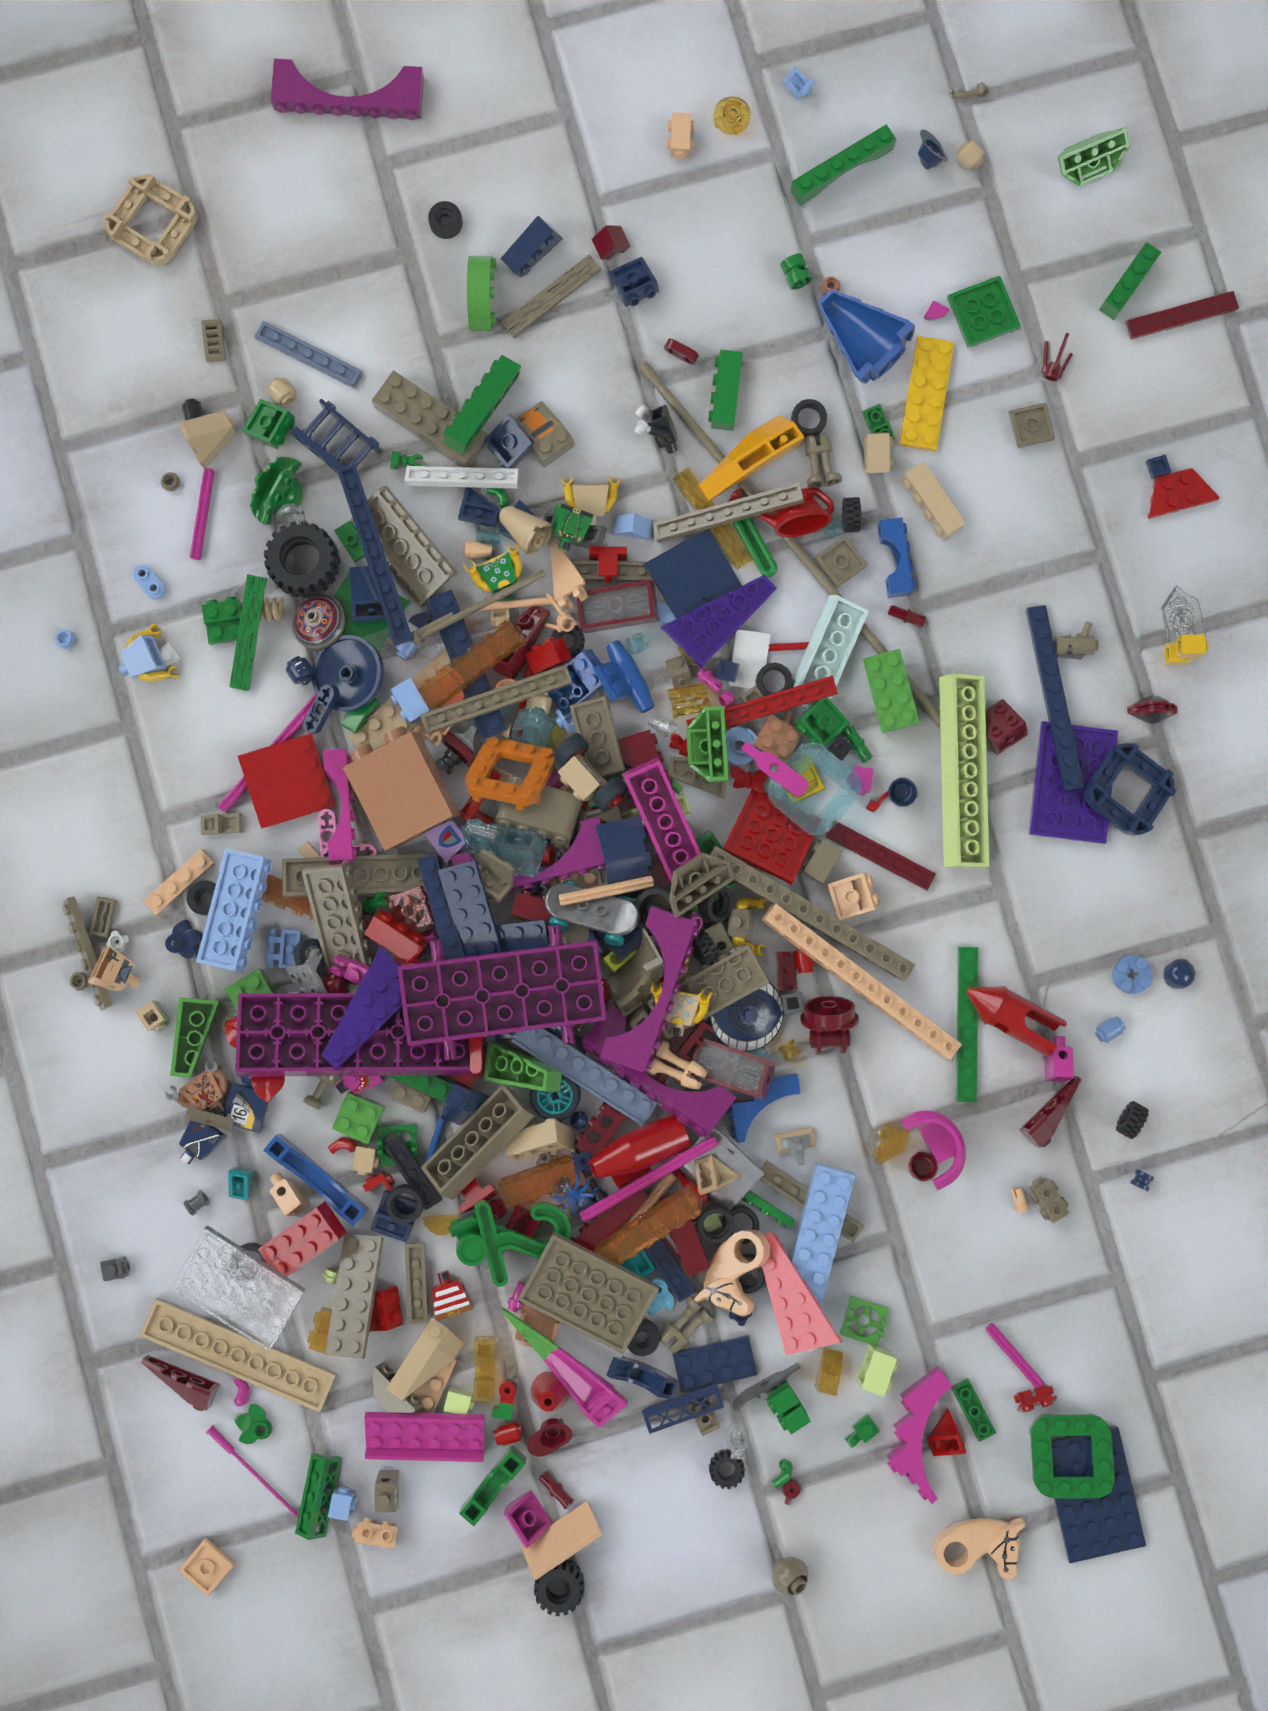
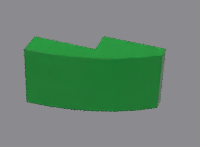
M881 404L861 411L870 433L887 432L895 440L889 421H886Z
M374 698L370 704L360 710L347 712L341 725L356 734L368 722L367 716L379 705L378 699Z

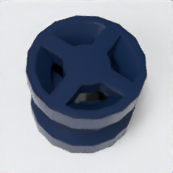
M1136 1169L1135 1177L1131 1179L1130 1184L1148 1192L1150 1189L1149 1184L1154 1180V1177Z

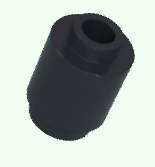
M191 398L185 400V403L182 404L185 421L204 416L200 401Z

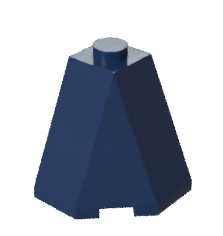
M460 1082L453 1083L445 1100L441 1117L461 1125L490 1096Z

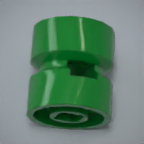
M801 253L787 257L780 264L784 275L788 276L786 280L791 290L800 289L809 284L813 279L809 269L805 268L806 261Z

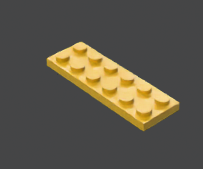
M917 336L899 446L936 452L954 342Z

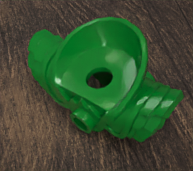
M276 457L275 461L268 464L266 471H261L255 476L257 488L252 492L250 507L253 515L261 523L268 525L274 512H291L301 503L303 489L299 481L294 477V474L302 465L300 461L290 457Z

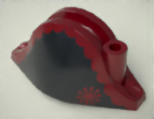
M1148 696L1127 707L1128 714L1150 724L1162 722L1178 713L1177 706L1174 703H1170L1160 696Z

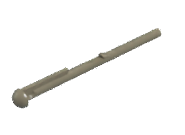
M542 569L492 596L485 597L484 601L474 604L454 615L451 612L411 633L413 641L411 642L414 645H421L420 640L545 577V572Z

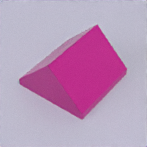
M532 1490L527 1491L505 1507L504 1515L525 1548H528L552 1524V1521Z

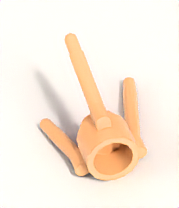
M547 593L546 596L558 611L559 616L556 620L557 625L545 623L544 626L555 629L558 632L572 630L574 625L577 624L572 613H564L553 597Z

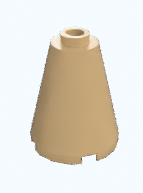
M513 506L504 507L500 511V522L527 555L532 556L538 553L537 548L540 545L542 547L546 545L552 533V528H550L552 525L549 522Z

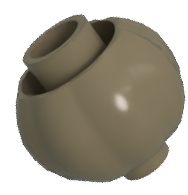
M795 1557L778 1559L775 1562L772 1575L774 1587L780 1593L788 1596L801 1594L806 1589L808 1582V1568L805 1563Z

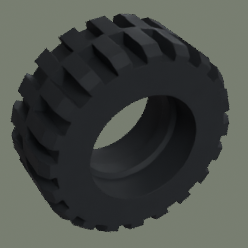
M296 521L290 522L289 527L281 526L279 533L275 531L272 534L273 540L267 541L266 546L268 550H264V557L266 558L264 565L268 570L269 577L286 594L290 593L293 597L297 598L299 595L303 598H309L310 594L314 596L320 595V590H328L329 587L327 585L335 582L334 576L339 574L340 570L338 564H340L339 551L332 538L323 528L320 529L314 523L309 525L307 521H301L300 524H297ZM308 544L314 546L319 552L317 566L305 575L291 574L285 565L289 552L299 545Z

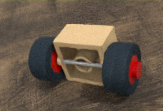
M573 734L563 740L553 754L555 759L563 766L558 771L561 775L560 780L566 786L570 785L574 790L572 792L578 800L592 801L603 812L617 806L627 794L628 787L619 777L606 782L589 761L582 757L588 750L589 743L581 734Z

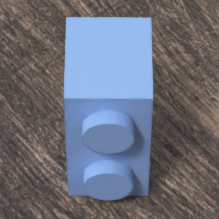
M411 678L391 689L393 695L390 697L396 706H401L403 711L400 714L405 722L409 721L413 725L421 720V714L430 712Z

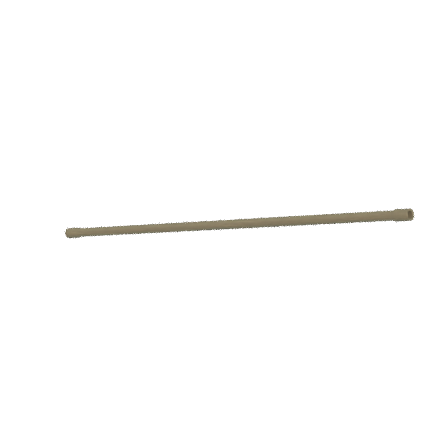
M643 362L638 367L639 371L657 389L714 459L720 463L725 458L723 453L661 381L648 362ZM745 480L737 484L746 497L756 494ZM781 537L829 596L838 595L842 597L793 537ZM864 623L860 633L878 654L889 652ZM907 674L912 695L939 727L940 711Z

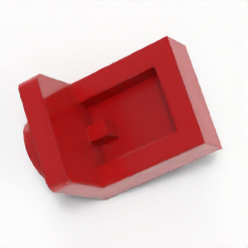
M384 1171L378 1176L374 1173L366 1178V1183L362 1186L365 1192H368L383 1182L390 1192L395 1188L393 1186L395 1181L390 1174H386Z

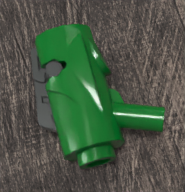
M475 1209L460 1214V1217L451 1221V1226L448 1227L452 1238L456 1237L457 1239L467 1231H480Z

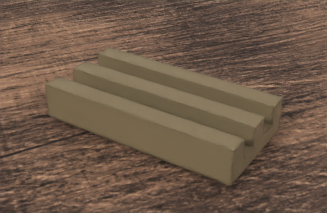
M97 896L89 934L106 938L110 937L118 900ZM103 901L104 907L100 919L98 932H96V925L99 917L101 904ZM109 903H111V905H110V910H109V914H108V918H107V923H106V927H105V932L103 933V929H104V925H105V920H106V916H107V912H108Z

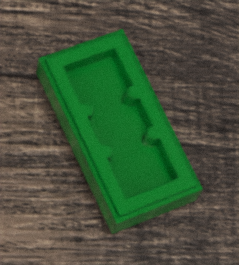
M350 520L334 530L354 563L365 557L358 533Z

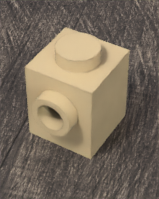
M363 1145L356 1146L352 1170H356L359 1175H369V1173L374 1172L375 1168L378 1169L380 1157H377L378 1148Z

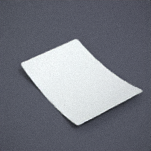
M737 630L732 662L738 663L740 666L735 683L729 682L730 686L751 689L756 685V676L760 669L766 665L770 634Z

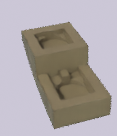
M242 813L201 816V835L243 833Z

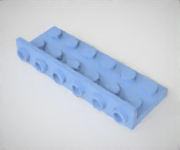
M225 849L196 960L197 963L243 973L248 963V951L252 947L253 931L257 927L258 912L262 908L261 900L267 888V877L272 869L271 859Z

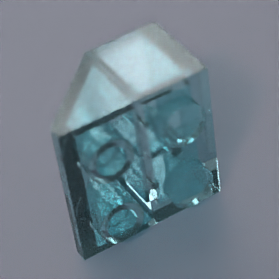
M504 828L499 842V859L503 862H509L515 870V875L536 877L548 842L536 831Z

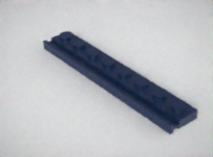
M452 590L426 599L434 621L451 612L453 615L460 612ZM464 619L440 630L441 639L465 699L491 691V686ZM500 709L473 718L482 740L508 730Z

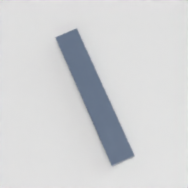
M262 321L254 336L256 340L355 389L363 374L362 370L265 321Z

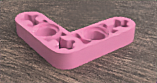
M324 809L318 815L321 857H325L328 854V842H325L324 834L326 832L334 834L337 828L336 814L330 809ZM326 813L332 816V819H329V826H333V829H323V826L327 827V822L322 819L326 816ZM371 844L352 845V847H356L357 856V848H360V852H364L369 847L373 851V854H370V856L377 855L378 853L375 846Z

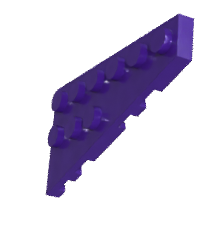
M762 575L660 628L701 668L767 600L777 587L765 575Z
M382 947L379 948L322 1054V1057L335 1070L347 1061L403 1007L398 975L399 964Z

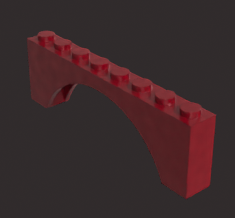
M650 729L618 739L625 767L633 769L655 758H658L661 763L664 762L661 751L657 752L655 746L658 744L655 733L651 734ZM665 769L666 776L670 780L668 771ZM658 858L649 869L654 879V886L671 885Z

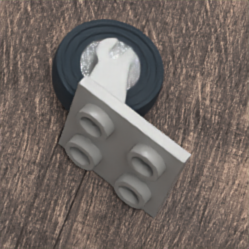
M314 938L304 939L294 949V965L288 966L285 969L289 974L290 980L295 984L298 993H328L317 974L325 966L320 942Z

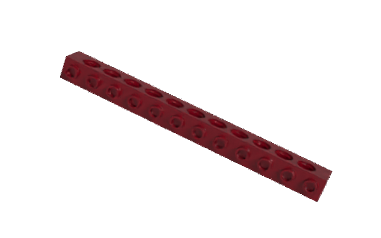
M698 1023L684 1030L683 1036L675 1035L670 1038L671 1046L669 1050L673 1054H676ZM661 1032L660 1040L666 1038L663 1032ZM660 1058V1061L667 1065L669 1061ZM657 1073L655 1075H648L654 1080H656L660 1073ZM603 1102L599 1110L601 1113L597 1118L593 1116L587 1123V1126H589L588 1130L585 1133L581 1131L575 1139L577 1142L575 1147L583 1153L586 1151L590 1152V1159L603 1150L627 1118L626 1115L615 1110L606 1102ZM603 1116H610L613 1120L612 1124L604 1126L601 1122ZM597 1131L600 1133L601 1138L594 1142L590 1139L589 1134Z

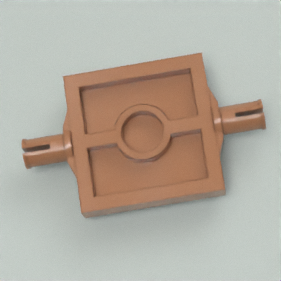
M788 711L784 720L777 718L773 714L769 715L752 746L759 751L770 752L787 764L802 736L790 724L795 714Z

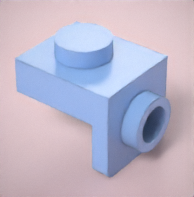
M797 67L792 68L782 81L796 99L801 96L806 97L813 88L811 86L815 82L813 78L807 80Z
M559 709L556 710L558 715L556 721L561 729L564 727L567 733L574 731L575 726L572 714L569 713L563 716Z

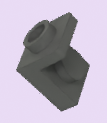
M125 1256L100 1262L103 1282L118 1278L123 1279L129 1276L130 1264L126 1261Z

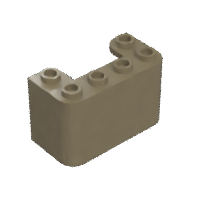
M510 777L508 783L522 785L524 779ZM545 785L541 793V801L538 805L534 803L523 807L524 810H516L515 804L501 801L495 818V831L503 836L513 834L514 829L524 834L531 833L541 839H551L550 844L555 851L567 852L578 824L583 800H578L573 793Z

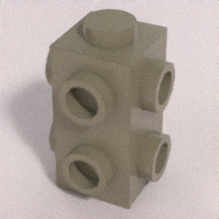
M1039 1177L1032 1181L1033 1185L1028 1187L1031 1191L1029 1195L1035 1204L1038 1203L1041 1207L1039 1212L1045 1221L1049 1220L1055 1223L1070 1213L1067 1209L1069 1204L1063 1196H1059L1057 1193L1059 1188L1053 1180Z

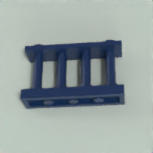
M322 398L319 400V403L323 410L310 425L302 431L296 426L292 431L293 436L336 473H338L337 469L354 464L357 467L372 449L377 454L381 452L378 446L379 442L372 436L367 437L338 413L334 404L330 401L325 402ZM329 414L338 420L320 441L315 442L311 439V434ZM345 426L352 433L334 453L329 454L325 451V446ZM357 438L361 439L366 445L348 465L343 466L339 462V458Z

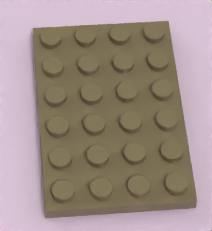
M553 1232L520 1293L518 1301L624 1354L657 1295L660 1286Z

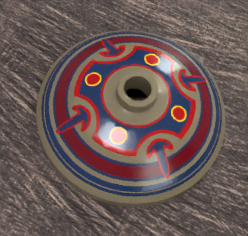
M320 594L306 599L297 608L292 620V630L296 640L309 649H322L330 646L340 637L346 623L345 610L338 600L329 595Z

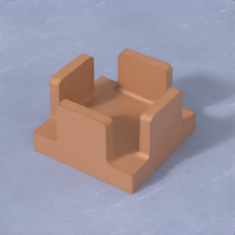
M524 1304L520 1319L554 1343L559 1321ZM516 1330L515 1339L523 1341L525 1346L532 1347L522 1334Z

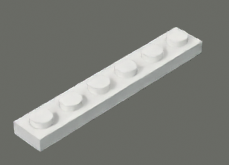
M407 466L404 482L405 486L518 489L519 469Z

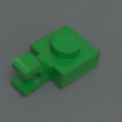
M866 1414L852 1425L855 1431L847 1436L845 1440L853 1448L861 1439L864 1443H867L880 1430L870 1416Z

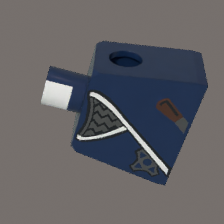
M190 1120L179 1142V1145L186 1149L180 1159L189 1165L195 1157L199 1160L205 1159L226 1139L227 1135L216 1127Z

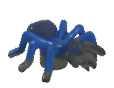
M576 1172V1183L572 1185L571 1180L567 1176H565V1179L559 1177L561 1182L556 1180V1186L559 1190L555 1187L552 1189L557 1194L563 1193L565 1195L559 1197L557 1194H550V1198H555L558 1202H561L570 1197L565 1205L560 1203L557 1206L567 1209L572 1202L571 1215L576 1213V1205L580 1211L585 1210L594 1204L592 1197L595 1196L596 1191L601 1190V1186L594 1188L591 1193H585V1190L589 1188L592 1175H589L585 1186L580 1184V1173Z

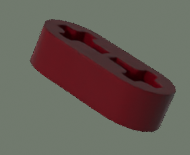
M668 338L664 345L666 352L688 364L694 365L699 357L695 350L674 339Z

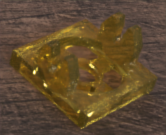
M705 683L668 689L673 720L678 719V716L700 713L704 707H711ZM688 696L694 697V698L691 699V700H685V699H684V698H686V697H688ZM703 699L701 704L694 705L697 700ZM678 703H684V704H688V706H686V707H679V706H677L676 704H678Z

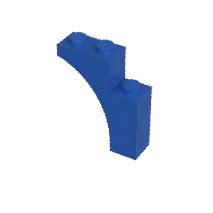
M798 1074L772 1077L765 1099L753 1096V1100L734 1102L728 1109L729 1119H733L734 1127H730L732 1139L736 1138L737 1143L745 1142L752 1121L763 1108L780 1098L801 1094Z

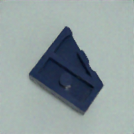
M466 487L458 520L495 528L499 507L489 502L482 494L476 493L472 490V487Z

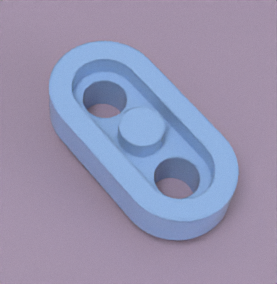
M139 565L135 568L133 573L134 579L151 599H161L165 595L166 589L153 570L147 565ZM145 571V576L140 577V573ZM153 586H157L156 591L151 590Z

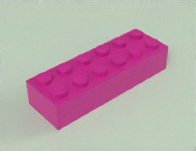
M655 758L622 773V776L667 877L672 883L673 871L701 854L662 764L658 758Z

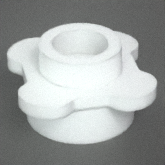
M113 931L106 946H111L119 953L124 952L125 944L129 942V937L119 934L118 931Z

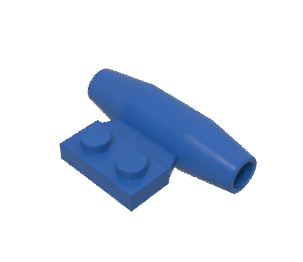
M619 640L607 645L606 650L611 662L599 664L593 669L610 701L624 699L628 696L641 713H646L653 709L655 705L648 685L633 657Z

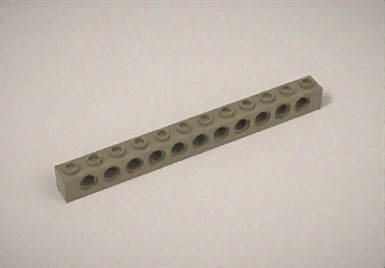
M713 846L709 855L730 862L734 875L733 881L770 903L779 905L795 918L903 981L908 979L916 964L719 847Z

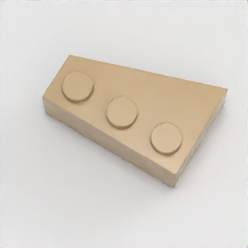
M554 1118L546 1119L544 1123L530 1124L527 1128L522 1129L505 1146V1155L516 1162L539 1158V1154L551 1152V1155H556L558 1150L563 1149L574 1152L576 1149L573 1129Z

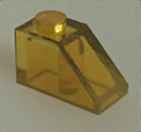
M823 1348L815 1382L817 1392L833 1396L837 1395L841 1378L843 1352Z

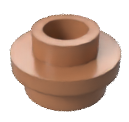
M830 276L823 280L822 291L824 293H828L831 290L828 288V285H833L834 288L832 290L839 292L840 282L836 277Z

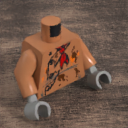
M212 1058L213 1065L205 1061L206 1071L180 1088L179 1093L175 1086H170L174 1093L168 1094L165 1091L167 1099L174 1100L187 1109L188 1107L192 1108L194 1104L197 1105L196 1109L206 1111L210 1108L213 1114L220 1115L225 1111L219 1101L227 1096V1076L221 1067L217 1066V1059Z

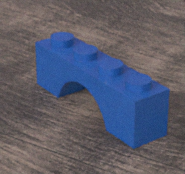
M902 517L880 520L877 524L879 542L890 547L895 552L898 562L896 570L888 575L885 580L888 598L910 596L915 589V580L911 578L910 572L913 570L912 560L908 559L910 545L909 541L905 539L907 525L903 523Z

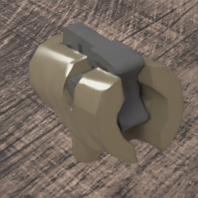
M1085 622L1082 632L1076 636L1069 634L1054 638L1056 656L1058 658L1082 660L1085 655H1093L1098 650L1099 643L1098 639H1095L1094 636H1088L1092 623Z

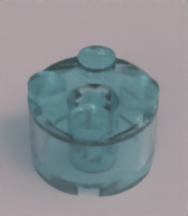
M540 707L520 709L514 722L511 736L517 742L546 747L555 721L545 714L544 709Z

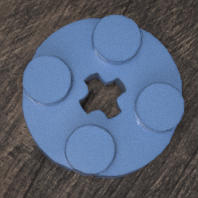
M1134 955L1125 956L1119 959L1115 967H1113L1112 979L1115 986L1127 994H1138L1151 985L1152 970L1146 959ZM1131 969L1137 974L1134 980L1128 977Z

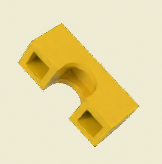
M1205 634L1181 635L1176 638V643H1169L1164 646L1165 665H1188L1205 655L1208 651V641L1205 639Z

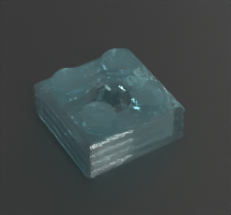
M466 819L467 822H465L464 828H462L466 850L480 855L481 850L484 849L493 852L501 860L502 854L506 851L501 827L497 824L489 825L483 823L479 819Z

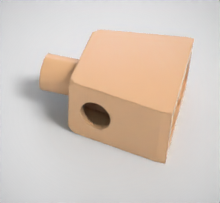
M276 1172L269 1178L274 1185L270 1189V1193L285 1216H297L311 1205L293 1179H284L280 1172Z

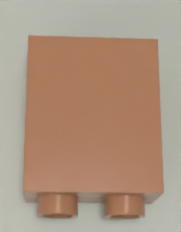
M404 726L385 734L383 737L387 744L375 751L371 744L352 751L350 756L353 762L343 767L384 851L396 849L427 831L461 815L420 732L407 733Z

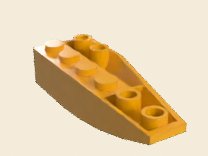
M778 415L748 433L698 487L709 502L800 447L804 436L793 421Z

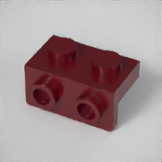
M516 1205L505 1228H510L534 1238L543 1220L537 1221L533 1219L529 1209Z

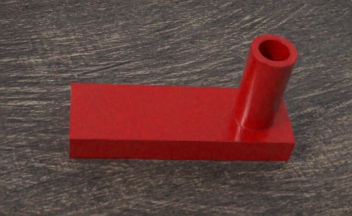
M493 769L488 779L499 780L501 775L496 769ZM470 796L460 811L461 818L468 823L473 819L486 828L494 823V818L479 810L486 798L482 797L480 802H477Z

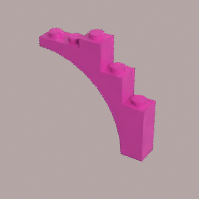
M938 1366L934 1367L900 1394L903 1398L901 1401L907 1412H910L893 1425L896 1429L894 1434L900 1442H904L886 1455L889 1459L887 1464L894 1473L898 1471L900 1476L905 1474L912 1485L916 1482L920 1488L917 1490L924 1501L928 1499L931 1504L938 1499L931 1489L924 1471L922 1438L926 1422L933 1407L940 1397L952 1387Z

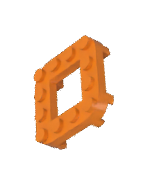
M490 737L481 747L466 775L467 791L474 801L480 802L483 797L515 804L516 810H524L523 807L534 803L538 805L541 801V793L551 773H555L553 750L542 746ZM502 758L532 764L522 785L488 778L496 763H500Z

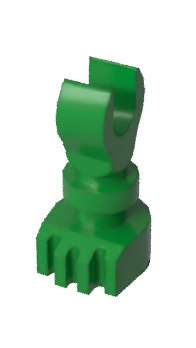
M392 451L390 469H397L399 463L402 466H406V464L410 466H423L414 462L416 459L423 460V456L420 454L408 457L406 454L399 456V452Z
M378 892L375 897L362 899L360 903L363 914H375L378 906H386L388 902H384L383 898L388 894Z

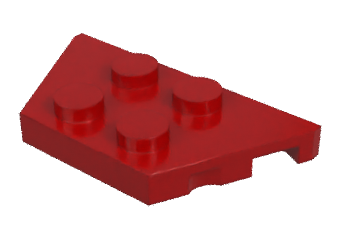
M1193 468L1174 472L1154 479L1153 494L1150 499L1151 506L1147 517L1148 519L1216 502L1220 498Z

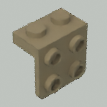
M482 849L480 852L479 869L487 896L501 903L513 888L515 870L509 862H503L493 852Z

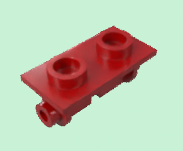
M1044 1385L1034 1388L1036 1396H1032L1030 1389L1017 1392V1395L1013 1396L1015 1403L1020 1404L1017 1407V1411L1022 1410L1025 1413L1034 1410V1407L1041 1405L1042 1408L1053 1405V1401L1056 1400L1057 1396L1052 1397L1051 1394H1054L1052 1386Z

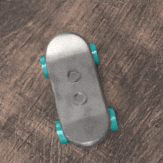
M563 881L553 885L547 891L545 906L548 913L552 916L549 926H553L554 929H556L555 925H561V931H567L569 923L606 933L604 941L610 945L620 947L624 943L622 936L632 932L639 923V909L634 904L635 901L629 897L608 896L561 906L559 903L560 894L586 888L580 887V885L572 881Z

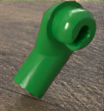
M487 488L486 494L496 496L500 507L508 506L510 497L505 489Z
M782 1459L779 1462L781 1474L772 1480V1484L776 1489H779L791 1479L793 1466L791 1461L787 1459Z

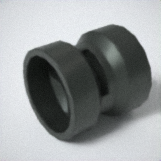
M448 748L444 752L445 756L439 758L436 764L450 775L453 772L454 766H458L462 760Z

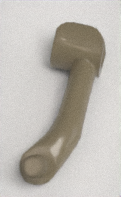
M981 82L976 85L977 90L960 92L950 88L949 93L953 98H967L977 95L978 97H985L988 94V87L985 83Z

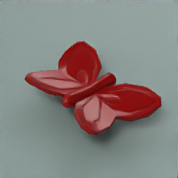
M731 766L730 773L735 780L733 782L734 789L746 787L761 793L764 792L763 783L768 778L767 774L759 770L754 772L752 776L750 771L746 775L745 771L739 766Z

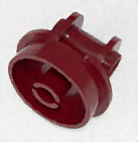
M821 996L810 999L804 1004V1012L800 1016V1022L804 1027L810 1029V1047L815 1049L816 1055H821V1048L840 1047L841 1054H846V1048L850 1046L849 1029L858 1024L859 1016L855 1012V1004L851 1000L838 996Z

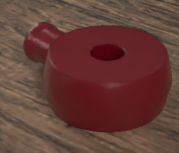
M790 1479V1481L782 1486V1492L786 1496L784 1503L787 1505H791V1500L796 1498L801 1491L800 1484L794 1479Z

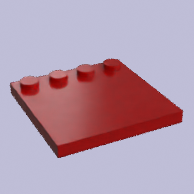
M312 733L237 756L261 829L336 806Z
M751 789L722 850L792 885L822 820L766 792L761 793Z

